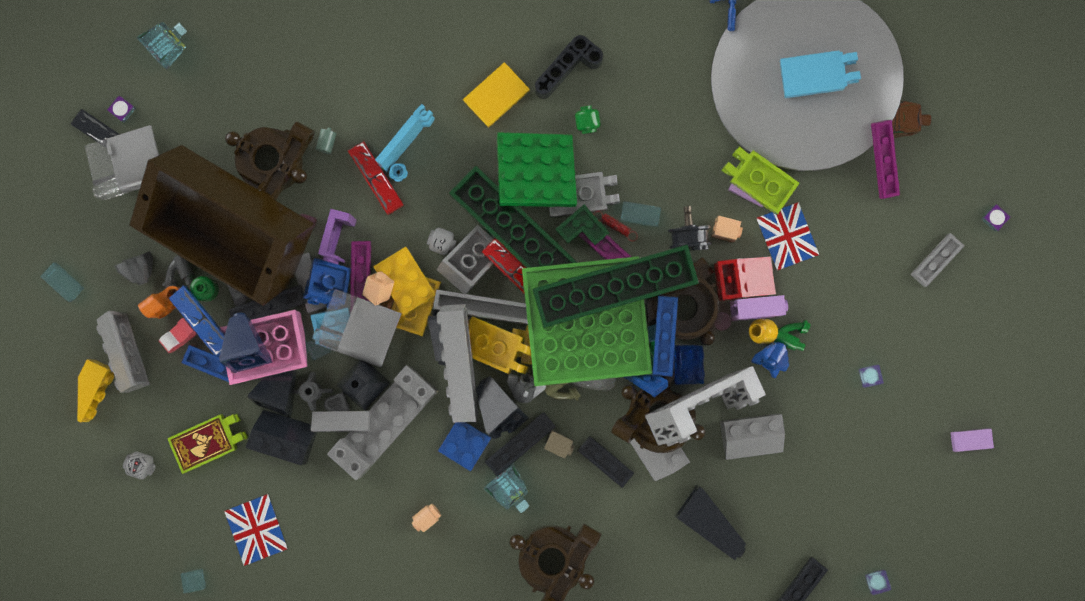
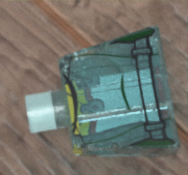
M161 22L139 35L137 39L159 64L168 69L186 48L179 38L187 30L180 23L170 29L164 22Z
M514 463L484 486L485 491L505 509L515 505L518 511L522 513L530 506L523 498L529 493V490Z

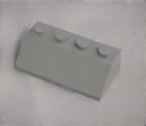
M107 311L96 319L98 323L97 331L102 336L104 342L103 349L108 354L110 360L109 368L114 373L116 388L120 393H129L150 385L127 313Z

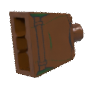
M900 100L899 107L892 120L894 138L912 136L919 133L921 126H929L931 124V115L921 114L920 104Z

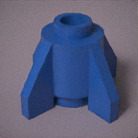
M781 342L770 343L769 346L755 354L751 360L754 364H762L764 368L769 370L772 378H776L780 370L786 372L789 367L788 351Z

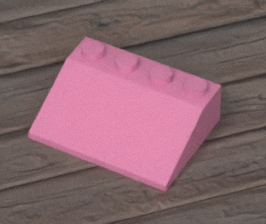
M292 310L251 320L273 363L237 373L232 372L227 367L226 369L229 385L307 367L305 331L301 313ZM227 326L220 327L226 333Z

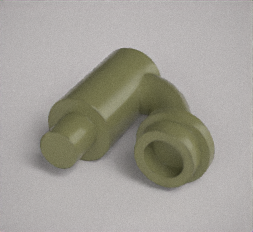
M567 383L546 385L544 390L548 396L558 400L575 398L578 401V398L581 397L575 387L570 388V392L557 391Z

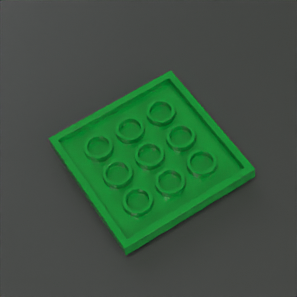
M497 132L499 206L576 207L577 195L572 135Z

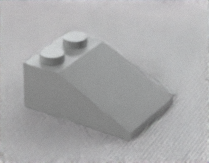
M477 225L442 260L437 271L463 294H467L493 265L482 253V250L493 238Z

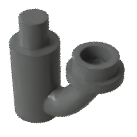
M179 255L175 256L167 269L165 282L162 284L165 289L170 286H177V281L173 280L176 269L181 280H185L187 286L191 285L192 277L195 276L190 262Z

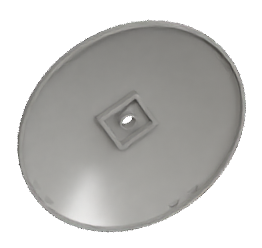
M756 0L735 17L734 31H728L726 28L717 46L711 72V88L717 113L734 140L749 153L754 150L776 167L797 171H816L836 167L853 160L873 146L871 123L893 120L900 104L904 81L902 58L893 34L880 16L860 0ZM838 50L843 52V55L857 52L858 61H856V64L846 65L845 71L846 74L860 71L861 79L858 83L847 84L848 86L842 91L784 98L780 59Z

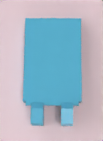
M838 50L780 59L784 98L842 91L848 86L847 84L858 83L861 79L860 71L847 74L845 71L846 65L856 64V61H858L857 52L843 55V52Z
M421 104L414 111L413 115H411L375 159L384 171L388 172L390 167L422 131L423 127H430L435 120L432 116L433 113L430 110L427 112L424 105Z

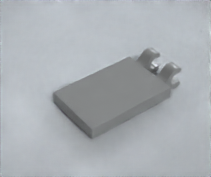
M602 172L575 175L576 207L549 208L550 216L553 218L572 215L584 204L591 212L607 210V204H620L619 194L606 196L604 186L617 185V176L603 177Z

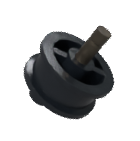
M691 206L683 207L685 226L668 229V233H671L672 245L669 248L674 249L688 245L689 251H691L690 247L692 250L709 249V245H712L708 236V229H711V225H693Z

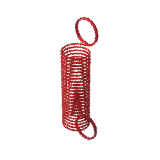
M606 213L604 216L602 214L603 219L601 220L615 231L618 230L624 236L629 235L630 232L625 225L618 220L615 221Z

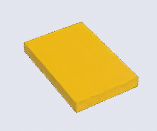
M504 62L470 92L463 101L489 128L522 99L530 89Z
M426 277L436 293V290L440 288L441 282ZM435 297L405 316L394 301L391 310L401 313L396 328L423 336L428 323V315L432 312Z

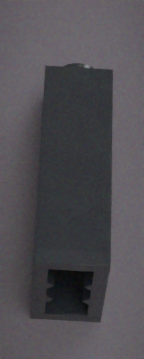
M696 485L675 517L732 559L736 560L737 557H742L746 550L744 547L747 544L704 489Z

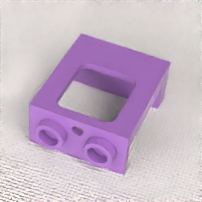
M330 209L318 254L323 256V260L338 265L339 262L345 263L344 259L334 255L342 225L355 227L356 219L349 213Z

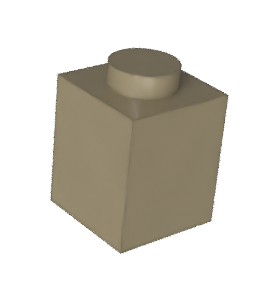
M552 430L544 449L565 459L567 455L571 456L575 445L572 444V439Z

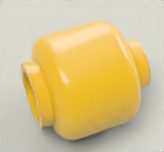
M756 319L750 324L749 335L758 344H770L777 338L778 328L769 319Z

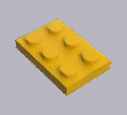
M407 247L402 248L373 266L377 273L382 271L394 281L391 296L404 316L436 295Z

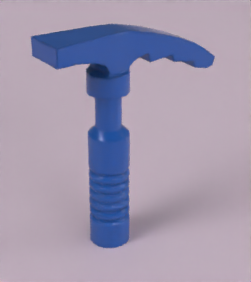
M710 0V3H715L720 0ZM729 0L730 8L728 9L727 29L728 31H734L736 0Z

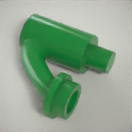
M804 320L802 323L784 325L778 329V335L774 342H781L787 348L794 351L795 349L803 351L806 344L799 342L800 338L788 334V332L799 330V333L806 334L811 324Z

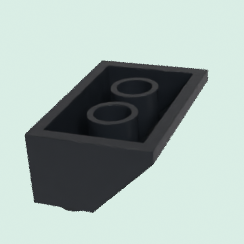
M263 410L251 430L246 448L302 466L308 462L317 432L311 431V424Z

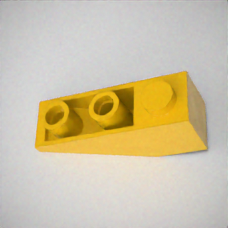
M87 359L78 376L77 421L90 422L97 413L96 408L104 399L107 386L114 379V373L110 370L109 366L97 360Z

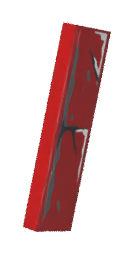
M363 141L348 150L387 215L404 206L365 142Z
M494 238L482 250V253L525 295L522 268L525 267Z

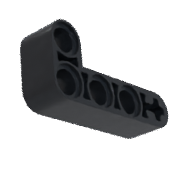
M583 35L574 37L536 81L535 93L540 99L550 97L580 61L590 69H598L603 61L602 50ZM581 43L585 48L577 49L575 45ZM592 55L598 56L599 60L592 61L589 57ZM569 57L573 61L571 63H565L563 59ZM558 71L561 75L555 78L551 76V73ZM547 85V90H540V86L544 88Z

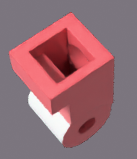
M185 318L180 319L175 327L159 339V342L168 353L174 352L197 335Z

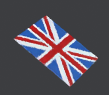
M799 202L782 208L777 215L771 212L757 217L777 271L819 255Z
M268 494L224 511L244 566L287 549Z

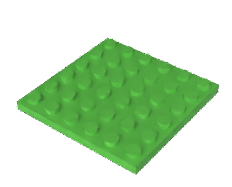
M639 256L522 268L534 386L652 374L644 300L543 328L532 291L533 288L639 259Z

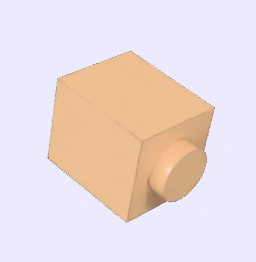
M718 216L715 219L711 237L729 242L736 241L742 234L741 221Z
M382 271L370 275L366 279L362 295L375 306L388 301L394 281Z

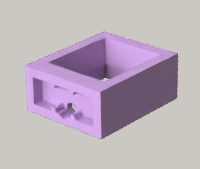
M784 295L737 299L730 302L732 321L784 316L786 311H788V302L784 299Z

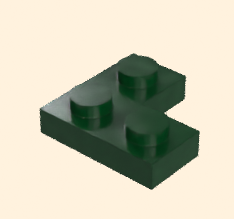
M585 204L555 229L567 244L583 232L591 243L596 246L609 234V231Z

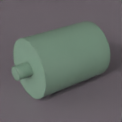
M328 127L327 130H320L315 150L326 154L332 153L336 133L331 131V128Z

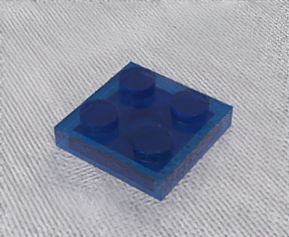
M675 345V385L704 384L703 346Z

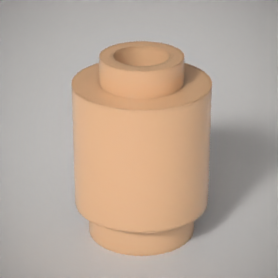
M434 504L426 505L412 517V525L418 532L420 530L425 532L439 521L438 518L441 516V513Z

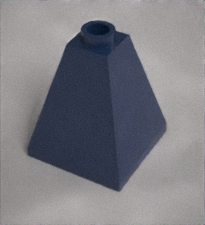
M236 313L233 317L229 318L219 357L220 362L234 373L273 363L254 325L245 313Z

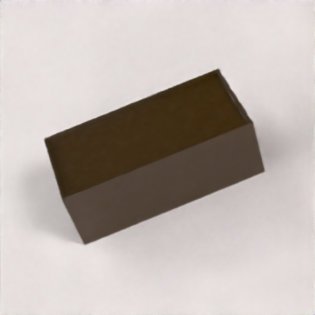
M183 145L147 161L129 224L132 228L262 306L291 285L315 225L313 222Z

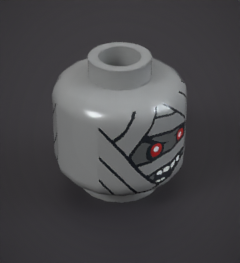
M136 451L127 455L123 468L126 475L143 480L148 475L151 476L153 474L155 464H153L152 456Z

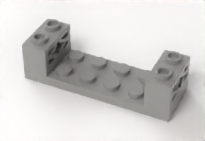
M406 365L393 379L395 382L369 410L371 412L370 432H349L345 438L340 439L327 453L331 459L355 480L363 477L438 392L411 365Z
M751 366L727 374L645 415L658 446L662 444L671 446L678 442L683 443L690 440V435L697 432V429L689 411L695 409L697 403L702 405L710 401L709 398L711 397L715 398L721 395L727 409L735 407L738 410L747 406V403L749 406L759 403V398L766 394L754 367Z

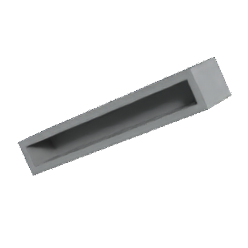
M436 290L433 307L436 311H440L444 305L466 304L468 316L528 325L526 303Z
M466 304L444 305L437 313V323L441 324L439 340L440 343H443L444 350H442V361L446 363L444 378L448 380L446 395L447 398H450L451 403L448 407L449 416H452L453 423L476 422L479 411Z

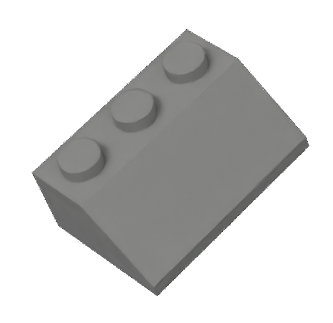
M782 414L720 421L725 460L783 452L785 431Z
M635 439L630 442L654 481L662 479L690 463L681 447L669 453H655L645 448L641 449Z

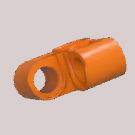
M170 286L159 294H152L139 303L138 308L147 318L161 319L169 315L176 308L169 298L181 287Z

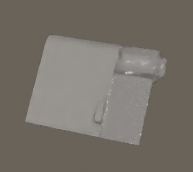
M151 125L85 145L94 185L92 188L94 196L103 201L140 189L147 161L159 155Z
M335 289L320 329L316 328L312 339H315V344L382 367L401 313L380 305L375 306L372 302Z

